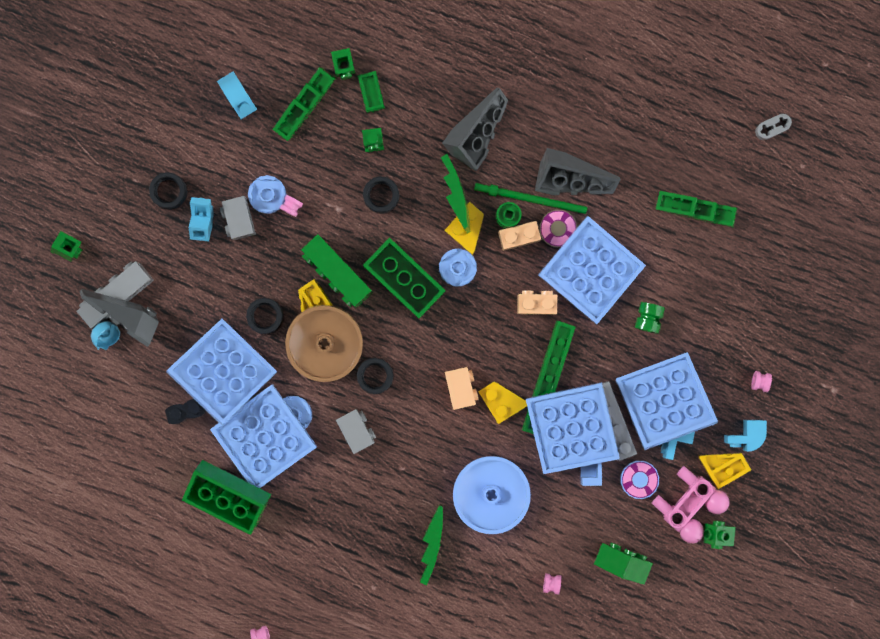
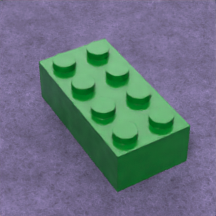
M318 234L301 249L304 253L302 257L311 266L313 264L316 265L317 269L315 271L324 280L328 278L331 281L328 285L337 294L341 292L344 295L342 299L349 307L354 306L357 308L373 293Z
M390 237L363 265L418 319L446 292Z
M202 460L193 472L182 501L251 535L258 525L272 494Z

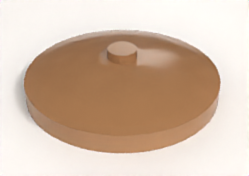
M331 305L313 306L302 311L292 321L286 334V353L292 366L304 377L318 382L335 381L346 376L357 365L363 348L362 333L355 319L345 310Z

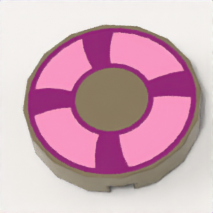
M553 210L542 218L539 225V233L546 244L554 248H561L576 230L577 223L570 213L564 210Z

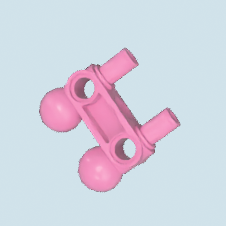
M683 466L677 475L689 485V489L672 506L659 495L652 501V504L664 514V520L676 531L680 532V536L685 542L694 544L699 542L704 535L703 525L698 520L691 519L705 503L709 512L722 514L728 509L730 501L725 492L716 490L702 476L696 477ZM700 484L707 486V492L703 495H700L697 491ZM675 513L682 515V521L678 524L672 521V516Z

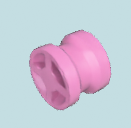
M286 195L285 202L279 209L296 217L298 215L297 210L302 207L303 203Z
M755 371L751 383L752 390L762 389L763 392H768L772 382V375L769 373L764 375L759 371Z
M545 573L543 593L550 591L559 595L561 575L551 576Z
M262 626L258 630L255 628L250 630L251 639H270L267 626Z

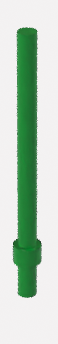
M475 183V191L489 193L490 196L496 197V195L582 214L587 212L586 206L498 188V185L491 184L489 186Z

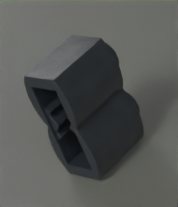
M195 399L169 406L165 410L169 424L182 423L190 418L202 417L208 413Z

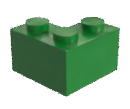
M613 542L610 545L602 543L594 565L622 579L645 585L653 564L646 560L647 556L628 549L622 551V546Z

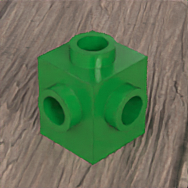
M713 520V524L705 523L703 543L711 544V548L723 549V546H734L736 527L725 525L724 521Z

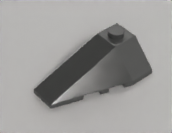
M496 88L450 131L442 143L453 157L477 171L489 152L487 149L490 139H494L495 136L493 131L497 122L501 121L508 103V99L501 89Z
M547 148L540 162L535 191L550 195H560V193L571 192V195H577L578 192L613 194L621 179L566 152Z
M85 289L79 291L81 298L102 314L108 313L107 316L114 324L118 325L121 323L128 330L127 333L147 347L150 345L159 323L156 316L157 313L152 308H145L140 304Z

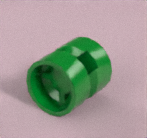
M506 202L500 205L496 212L498 225L504 229L517 226L522 215L521 209L513 202Z
M641 302L638 311L640 317H637L634 328L659 334L661 327L659 319L663 318L665 307Z

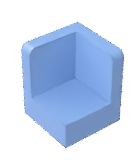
M602 463L580 467L582 486H602Z

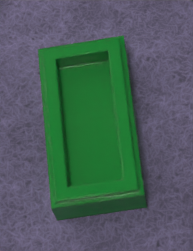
M376 71L358 75L366 113L385 109Z

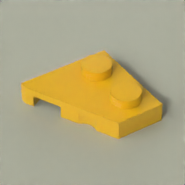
M469 202L467 206L470 232L466 233L458 217L445 229V232L473 255L484 214Z
M313 279L298 290L299 299L301 300V312L317 305L333 306L316 279Z
M492 382L478 391L498 424L527 407L526 400L496 382Z
M742 453L699 456L701 463L717 489L751 471Z

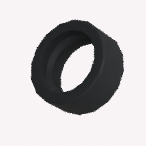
M160 173L154 177L149 187L151 199L163 209H176L187 198V185L182 178L174 173ZM164 180H173L179 186V196L172 202H164L158 196V186Z
M378 176L372 178L363 189L364 202L375 213L384 214L390 212L399 202L398 187L393 180L387 177ZM385 184L389 186L393 193L390 203L385 206H377L371 201L370 192L375 185Z
M260 298L250 304L247 309L246 318L252 330L261 334H270L281 327L284 313L278 302L270 298ZM261 305H269L276 311V320L270 327H261L255 322L254 312Z
M371 358L364 361L357 372L358 384L364 391L371 394H380L386 391L391 386L394 377L389 363L379 358ZM371 365H380L386 371V381L380 387H371L364 380L365 370Z

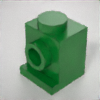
M350 48L331 52L336 77H341L342 80L351 78L355 70ZM346 63L348 66L342 69L341 64Z
M381 128L362 130L365 152L384 150Z
M60 231L51 246V253H55L72 262L73 258H79L83 250L80 248L81 241ZM69 247L71 251L68 252L64 248Z

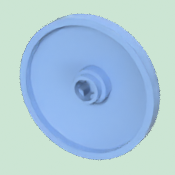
M486 456L470 462L461 470L454 484L453 501L459 517L467 526L481 533L499 534L512 529L524 518L530 504V487L526 476L516 464L502 457Z

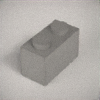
M241 196L222 201L223 207H220L222 217L227 220L228 225L225 226L227 236H231L232 240H238L256 235L247 198Z
M358 409L336 420L353 454L374 444V439L376 438L372 428L368 429L365 424L367 419L363 411L359 412Z

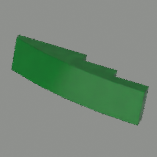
M319 67L309 83H306L296 99H293L273 130L289 141L323 98L336 78L322 67Z
M446 154L441 159L449 174L443 178L452 192L446 198L468 234L470 232V219L466 196L460 178L448 154Z
M664 191L659 192L656 210L728 227H734L738 210L736 207L720 205L716 202Z
M439 504L423 537V541L429 544L421 559V562L427 564L420 578V583L426 586L434 569L440 548L443 528V505Z

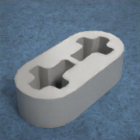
M780 114L762 122L756 127V136L760 140H767L785 132L791 126V118L786 114ZM780 119L786 121L785 128L782 125L776 127L775 124L780 122ZM762 126L765 129L768 127L772 128V130L767 132L768 136L765 133L761 134Z

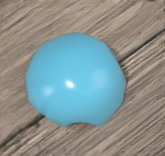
M109 321L98 323L91 333V340L98 350L100 348L107 350L120 337L118 326Z

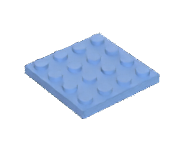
M586 216L538 276L590 320L598 324L646 265L589 216Z
M221 319L167 370V373L223 426L277 371L232 327Z
M688 352L616 378V383L644 450L718 423Z
M602 382L526 399L543 474L620 458Z
M273 384L244 404L223 426L218 423L210 429L246 481L258 488L264 486L317 447Z

